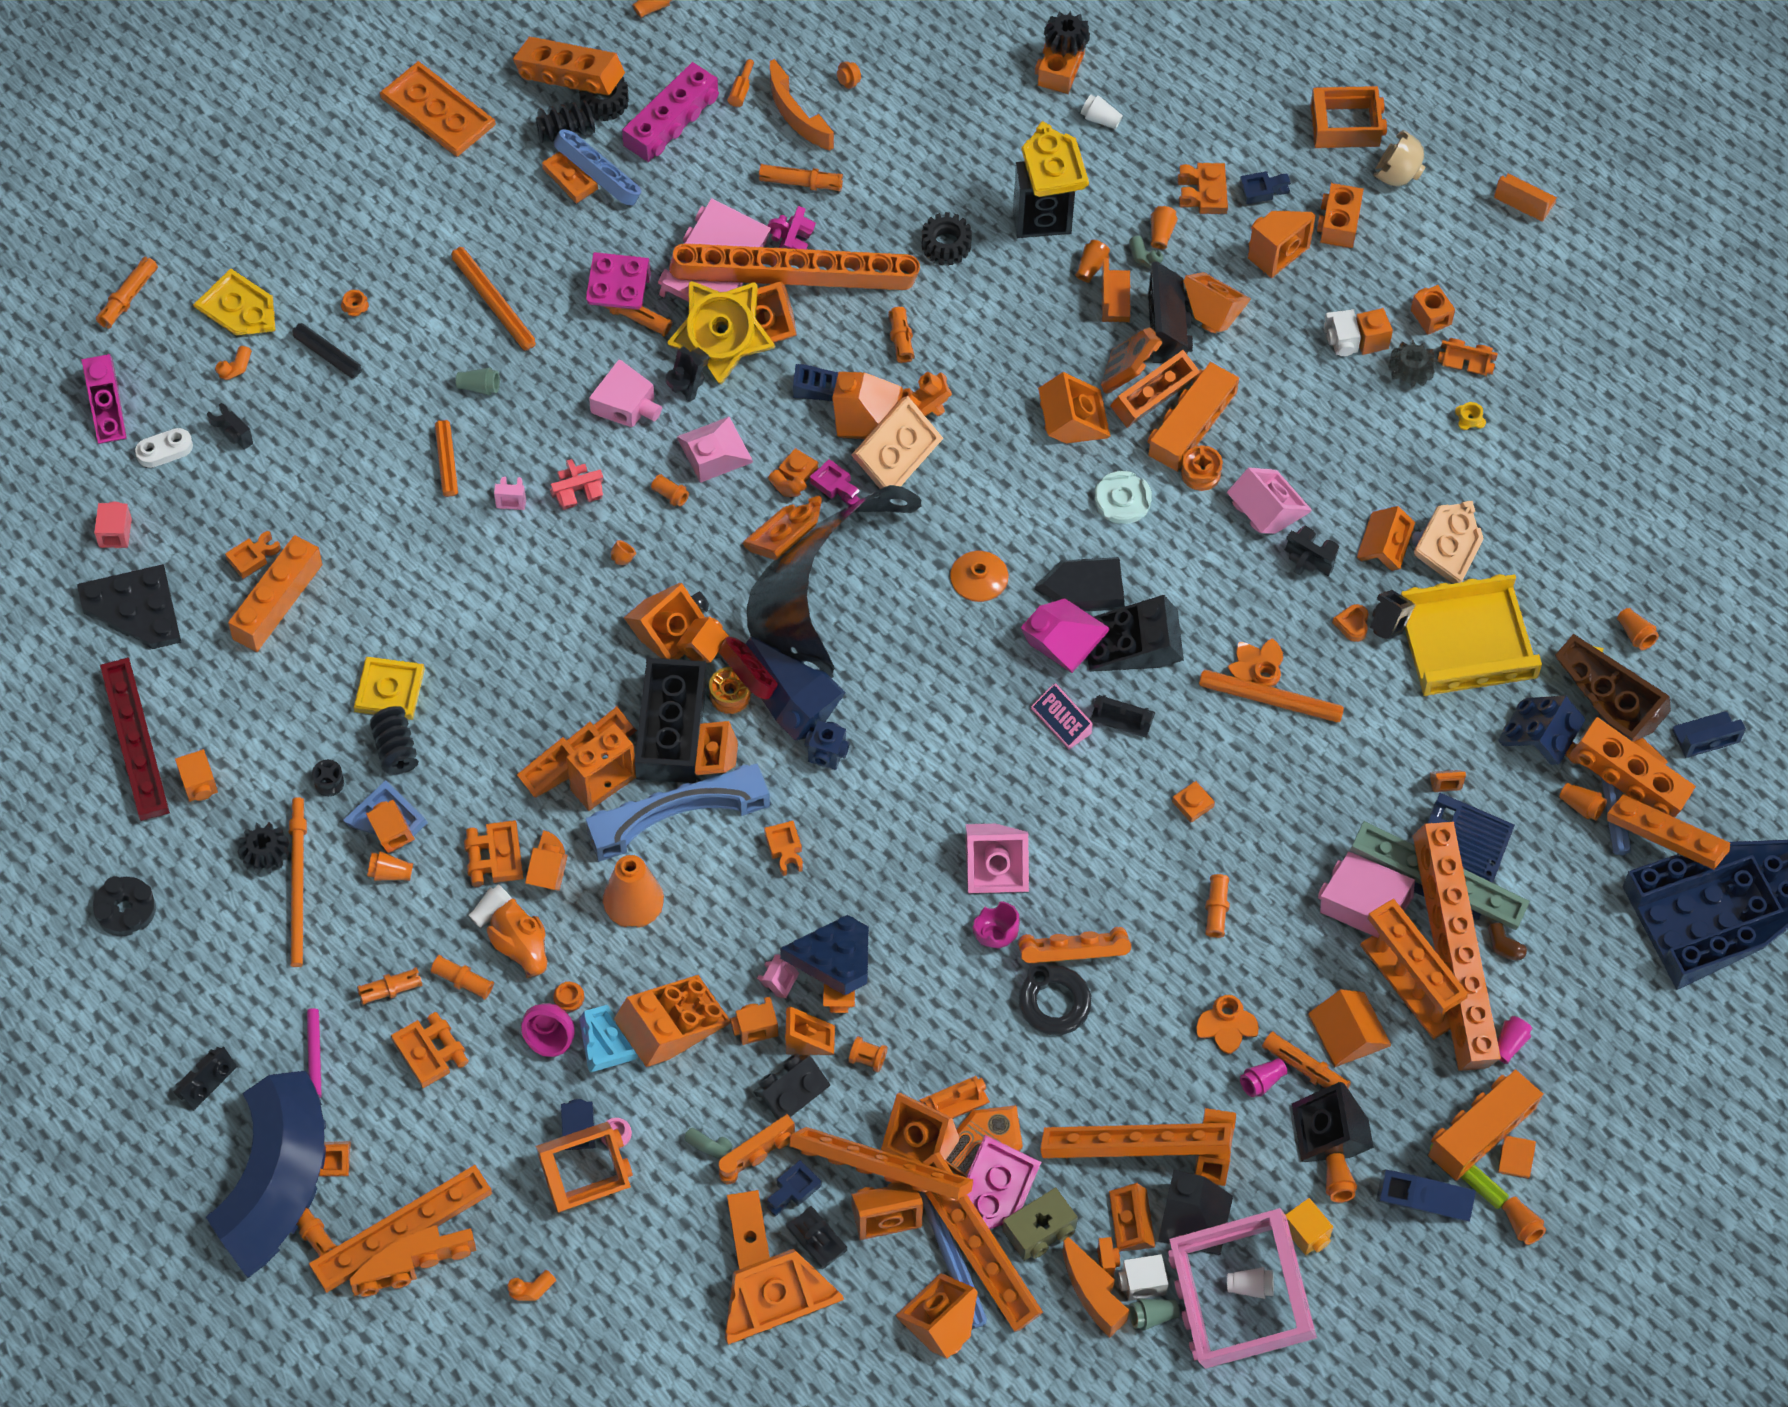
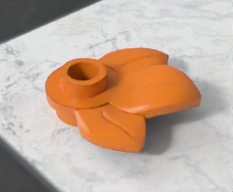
M1271 638L1260 650L1245 642L1238 643L1236 653L1238 662L1228 666L1231 674L1236 678L1270 687L1275 686L1280 680L1281 671L1279 666L1283 661V652L1279 644ZM1261 673H1268L1270 677H1264Z
M1224 995L1216 999L1212 1009L1201 1014L1198 1019L1196 1032L1198 1038L1214 1037L1215 1043L1221 1051L1226 1054H1232L1239 1048L1242 1036L1257 1037L1259 1027L1255 1016L1243 1009V1005L1238 998L1233 995ZM1231 1008L1233 1013L1230 1015L1225 1014L1222 1009Z

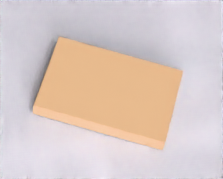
M906 396L896 404L852 453V457L880 489L889 485L901 487L942 441L943 437L913 401Z

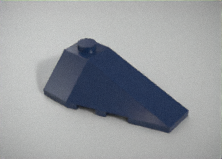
M750 637L746 645L777 682V687L770 699H762L775 721L795 741L806 739L808 731H814L818 720L822 722L827 721L846 692L827 673L819 669H813L805 665L803 661L797 658L793 659L781 653V650L755 637Z

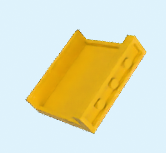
M1498 574L1481 580L1467 579L1461 583L1454 584L1440 583L1434 587L1422 589L1413 587L1401 592L1403 597L1416 604L1405 626V633L1423 696L1538 678L1542 662L1540 655H1534L1514 591L1515 574L1507 576Z

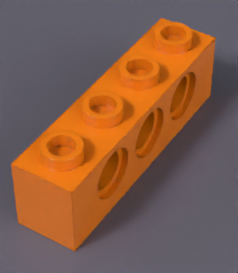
M530 36L513 58L520 76L525 80L588 91L594 94L598 93L609 96L625 74L617 53Z
M1598 717L1586 728L1569 754L1581 765L1588 767L1602 777L1605 782L1612 784L1628 797L1672 817H1676L1696 788L1694 784Z

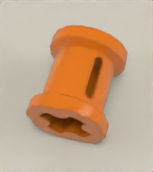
M857 1036L849 1054V1063L854 1064L858 1062L873 1067V1071L878 1073L885 1061L888 1047L886 1045L879 1047L863 1041V1037Z

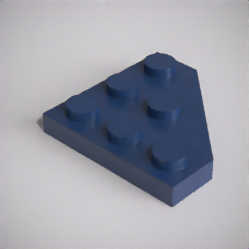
M849 915L840 917L838 920L781 947L780 959L843 995H847L867 984L869 926Z

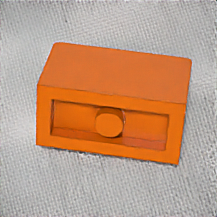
M1509 173L1506 177L1501 176L1499 178L1494 195L1495 199L1542 222L1557 197Z
M1103 258L1102 322H1130V270H1109V258Z
M1399 506L1372 512L1357 558L1360 561L1378 558L1391 571L1399 570L1416 522Z

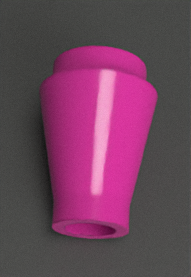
M1511 1016L1509 1020H1505L1497 1042L1501 1057L1499 1061L1504 1064H1508L1511 1058L1531 1038L1530 1032L1532 1027L1523 1019Z
M1276 1058L1271 1062L1247 1068L1244 1074L1240 1076L1241 1086L1248 1096L1261 1097L1281 1077L1287 1074V1067L1281 1059Z

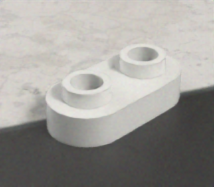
M176 428L143 439L137 444L135 453L138 462L142 466L152 468L187 456L193 448V442L188 431ZM175 439H181L179 442H173ZM149 448H153L150 452L146 451Z

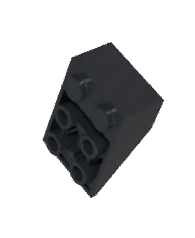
M1165 595L1093 616L1109 627V631L1087 656L1090 672L1160 668L1184 661L1178 609Z

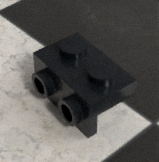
M794 1054L782 1063L784 1068L776 1074L771 1072L764 1076L758 1082L759 1087L753 1091L756 1097H762L777 1120L786 1114L789 1117L793 1116L831 1086L810 1055Z

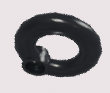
M1035 963L1029 968L1027 978L1024 980L1019 991V1007L1024 1019L1035 1030L1046 1035H1064L1073 1032L1086 1021L1091 1011L1092 995L1086 981L1076 971L1064 966L1046 965L1044 963ZM1042 975L1045 980L1037 982L1034 976ZM1051 983L1066 986L1072 993L1073 1006L1070 1012L1064 1016L1050 1017L1044 1014L1038 1007L1037 995L1039 991L1047 988Z

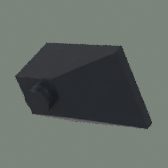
M1338 1082L1291 1103L1301 1162L1323 1161L1333 1153H1341L1345 1158H1351L1374 1148L1369 1119L1343 1082Z
M1173 1170L1158 1241L1170 1244L1169 1239L1228 1223L1233 1195L1204 1176ZM1223 1244L1199 1251L1221 1255Z

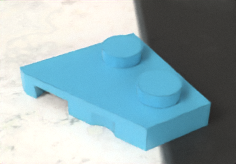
M608 1005L586 1010L579 1018L587 1066L590 1073L636 1060L638 1057L613 1020L615 1015Z

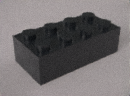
M646 659L635 755L636 779L696 783L695 765L700 724L703 723L707 685L706 661Z

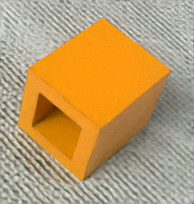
M1310 1198L1285 1214L1292 1240L1305 1256L1313 1250L1316 1253L1320 1252L1331 1242L1330 1237L1333 1225Z

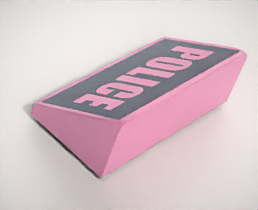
M1056 683L1031 706L1032 711L1068 750L1092 734V722Z

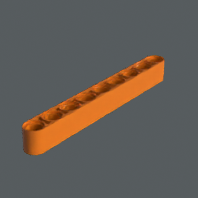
M684 243L674 248L669 270L672 276L681 280L755 282L762 284H773L781 281L784 285L907 290L916 281L920 270V263L917 258L908 254ZM679 260H685L688 263H682ZM707 261L714 262L715 265L709 264ZM735 263H741V264H743L744 266H739V265H737V264H735ZM791 265L797 266L799 269L793 268Z

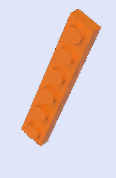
M1232 1123L1044 1127L1040 1150L1042 1158L1231 1154L1233 1128Z
M804 1127L791 1134L789 1146L799 1149L804 1155H818L827 1158L828 1162L835 1165L846 1164L853 1166L860 1173L878 1174L884 1176V1180L888 1182H903L912 1185V1188L916 1191H931L940 1194L942 1199L948 1201H957L972 1192L973 1179L809 1127Z
M934 1153L922 1162L923 1164L953 1173L940 1153ZM931 1191L925 1192L1014 1332L1020 1331L1044 1312L968 1195L957 1201H948L942 1199L940 1194Z
M473 1165L310 1262L309 1266L324 1291L328 1293L348 1281L363 1264L388 1245L419 1230L435 1225L437 1227L490 1196L492 1189L477 1166Z

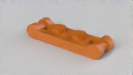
M1114 927L1110 933L1098 934L1097 932L1088 931L1078 936L1054 934L1050 938L1035 939L1034 936L1025 934L1018 940L1022 959L1027 963L1123 956L1131 950V942L1127 931L1123 927Z

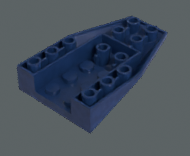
M1788 840L1730 842V851L1715 870L1683 855L1676 854L1628 871L1622 887L1676 990L1766 948L1788 930Z

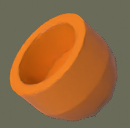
M617 540L610 552L611 559L621 566L631 562L636 555L635 549L622 540Z

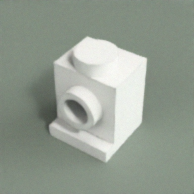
M1354 309L1326 313L1323 329L1324 333H1327L1328 344L1334 346L1335 354L1349 356L1353 353H1358L1361 335Z

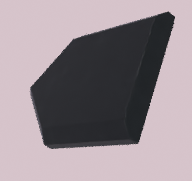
M1119 557L1061 560L1035 586V590L1043 596L1046 595L1053 601L1066 599L1083 611L1116 610L1125 607Z

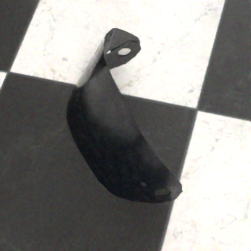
M889 485L817 523L811 531L777 560H774L752 587L747 604V628L750 636L781 650V653L793 659L797 658L803 662L807 661L815 664L821 671L833 678L835 667L812 625L809 613L807 593L809 574L814 557L830 534L850 514L855 512L913 513L922 507L920 497L904 487ZM890 499L904 500L907 502V505L894 504L890 502ZM792 647L795 648V650L797 651L796 654L792 652Z

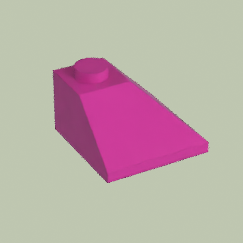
M1061 599L1039 606L1021 626V630L1028 644L1073 673L1107 634L1109 627L1070 601Z

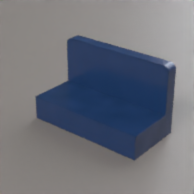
M1726 711L1678 724L1672 729L1685 758L1740 743L1746 730L1741 719L1732 721Z

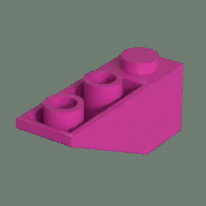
M107 354L81 359L98 444L127 439L112 356Z

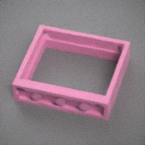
M1281 1208L1169 1239L1172 1250L1168 1251V1259L1172 1269H1177L1179 1280L1174 1282L1179 1299H1184L1186 1310L1182 1311V1318L1186 1329H1191L1193 1341L1189 1342V1347L1194 1361L1198 1360L1205 1369L1317 1338L1287 1217ZM1273 1230L1297 1328L1211 1351L1188 1253Z

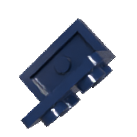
M1567 696L1525 698L1517 705L1516 711L1509 723L1505 725L1498 741L1502 746L1534 745L1550 765H1559L1586 719Z

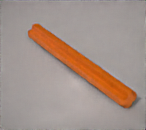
M458 247L451 253L452 260L520 347L525 351L533 348L536 345L534 336L465 248Z
M1206 669L1202 671L1199 680L1201 687L1334 722H1340L1344 712L1342 705Z

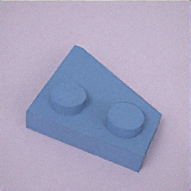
M386 780L343 819L349 827L376 835L366 813L372 811L373 807L381 802L394 800L401 810L413 836L428 823Z

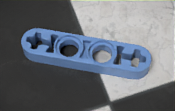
M566 129L559 131L554 141V146L558 151L621 203L626 205L636 204L641 194V189L635 182L577 134Z

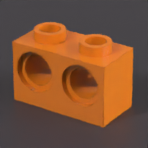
M1045 43L1043 48L1044 58H1039L1035 67V74L1038 75L1037 86L1069 94L1085 55V49L1084 52L1077 51L1075 57L1067 53L1063 58L1061 52L1053 54L1051 48L1046 47Z
M1331 183L1329 194H1323L1321 210H1326L1325 216L1319 215L1317 232H1322L1320 243L1353 248L1364 188Z

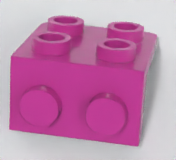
M593 252L586 294L587 303L597 306L640 309L643 304L645 285L650 283L651 270L649 258Z

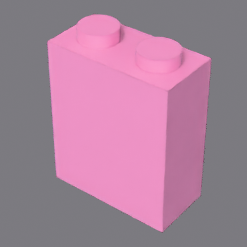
M1349 851L1343 861H1337L1332 872V879L1329 883L1325 882L1319 891L1318 899L1321 900L1320 913L1378 938L1379 933L1367 919L1368 914L1393 898L1405 912L1414 897L1415 879Z

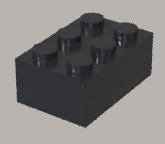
M1025 161L1016 162L1013 199L1016 237L1027 238L1072 234L1075 191L1038 197L1034 195Z

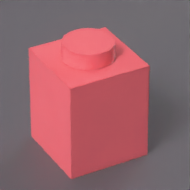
M116 501L98 503L94 533L100 548H128L132 521L128 504Z

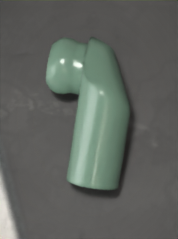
M1141 236L1130 238L1129 244L1136 263L1151 269V262L1161 263L1163 261V255L1160 251L1152 250L1148 252L1145 250Z
M690 1128L684 1137L687 1143L717 1159H721L732 1150V1143L727 1138L719 1137L717 1142H715L695 1128Z

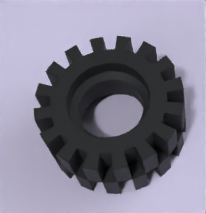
M622 77L612 91L614 96L609 99H597L594 97V93L579 90L580 101L584 99L587 101L592 114H594V120L599 121L600 116L603 117V121H608V116L616 119L617 113L622 115L624 109L628 107V85L624 77Z
M945 212V217H941L940 213L935 214V220L930 217L928 224L924 223L922 230V250H924V255L926 257L930 256V261L934 263L938 259L939 265H944V261H948V266L953 265V260L960 263L962 262V257L966 259L968 251L970 252L972 241L970 224L966 225V219L962 218L959 221V215L955 213L952 218L950 217V212ZM942 234H951L957 238V241L951 244H943L938 242L936 238Z

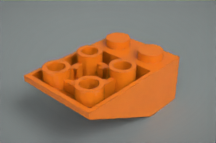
M699 975L626 997L613 1019L646 1067L670 1060L730 1024V1019Z

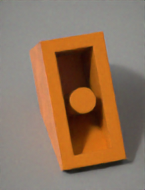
M729 721L700 724L695 765L696 775L726 773L736 767L738 741Z

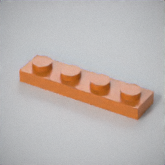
M1624 794L1607 813L1608 822L1713 870L1730 851V842Z

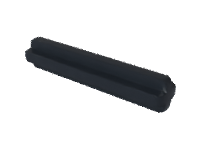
M298 323L293 328L292 333L295 339L350 378H356L361 373V364L305 324Z

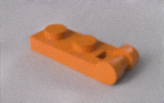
M786 1114L723 1156L719 1161L720 1180L727 1185L733 1184L737 1181L739 1172L750 1165L757 1166L767 1158V1153L776 1147L778 1149L786 1147L790 1143L791 1134L795 1133V1123L789 1115Z

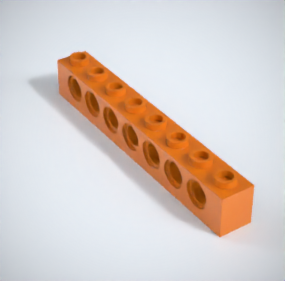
M1454 822L1424 824L1413 835L1434 948L1469 993L1466 1000L1447 1011L1458 1071L1486 1069L1501 1059L1455 826Z

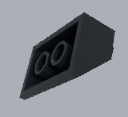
M1151 262L1148 287L1150 328L1156 332V336L1162 341L1159 349L1152 352V363H1165L1182 350L1186 354L1193 351L1192 335H1187V329L1191 328V312H1186L1185 306H1189V298L1186 289H1184L1183 277L1159 262Z

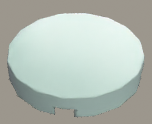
M1130 471L1109 473L1102 478V481L1095 488L1094 503L1098 512L1105 519L1117 524H1130L1139 521L1147 514L1151 506L1152 491L1148 483L1143 478L1141 480L1139 477H1136V474Z

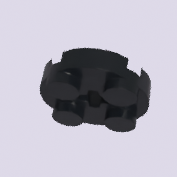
M113 876L108 878L96 893L93 900V910L96 920L104 931L115 936H129L140 928L143 930L151 923L156 912V903L151 887L142 880L127 876L120 878ZM129 901V904L132 905L131 909L126 908L124 912H119L120 909L117 905L120 902Z

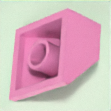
M730 417L677 436L700 483L753 463Z
M996 823L965 824L968 893L1029 892L1028 832Z

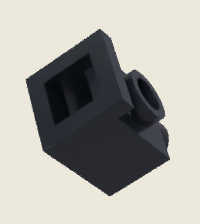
M1389 590L1378 595L1377 600L1380 603L1373 610L1372 617L1374 619L1370 625L1373 633L1384 639H1390L1403 633L1416 605L1394 590Z

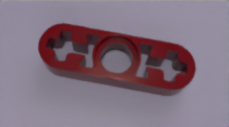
M726 637L719 649L720 655L751 693L762 699H770L777 687V682L745 643L734 637Z

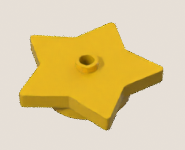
M689 282V316L668 340V345L675 349H680L684 346L689 351L697 347L702 349L709 355L708 368L717 382L723 384L742 357L775 348L773 341L756 320L758 285L753 282L726 292H719L696 282ZM720 325L728 327L724 333H718Z

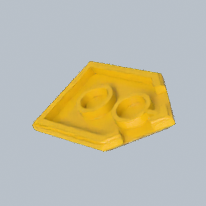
M1041 121L1036 128V132L1021 147L1034 195L1042 197L1085 189L1089 186V180L1076 138L1067 133L1062 134L1052 129L1051 125Z
M231 268L193 304L194 308L234 335L276 331L273 296Z

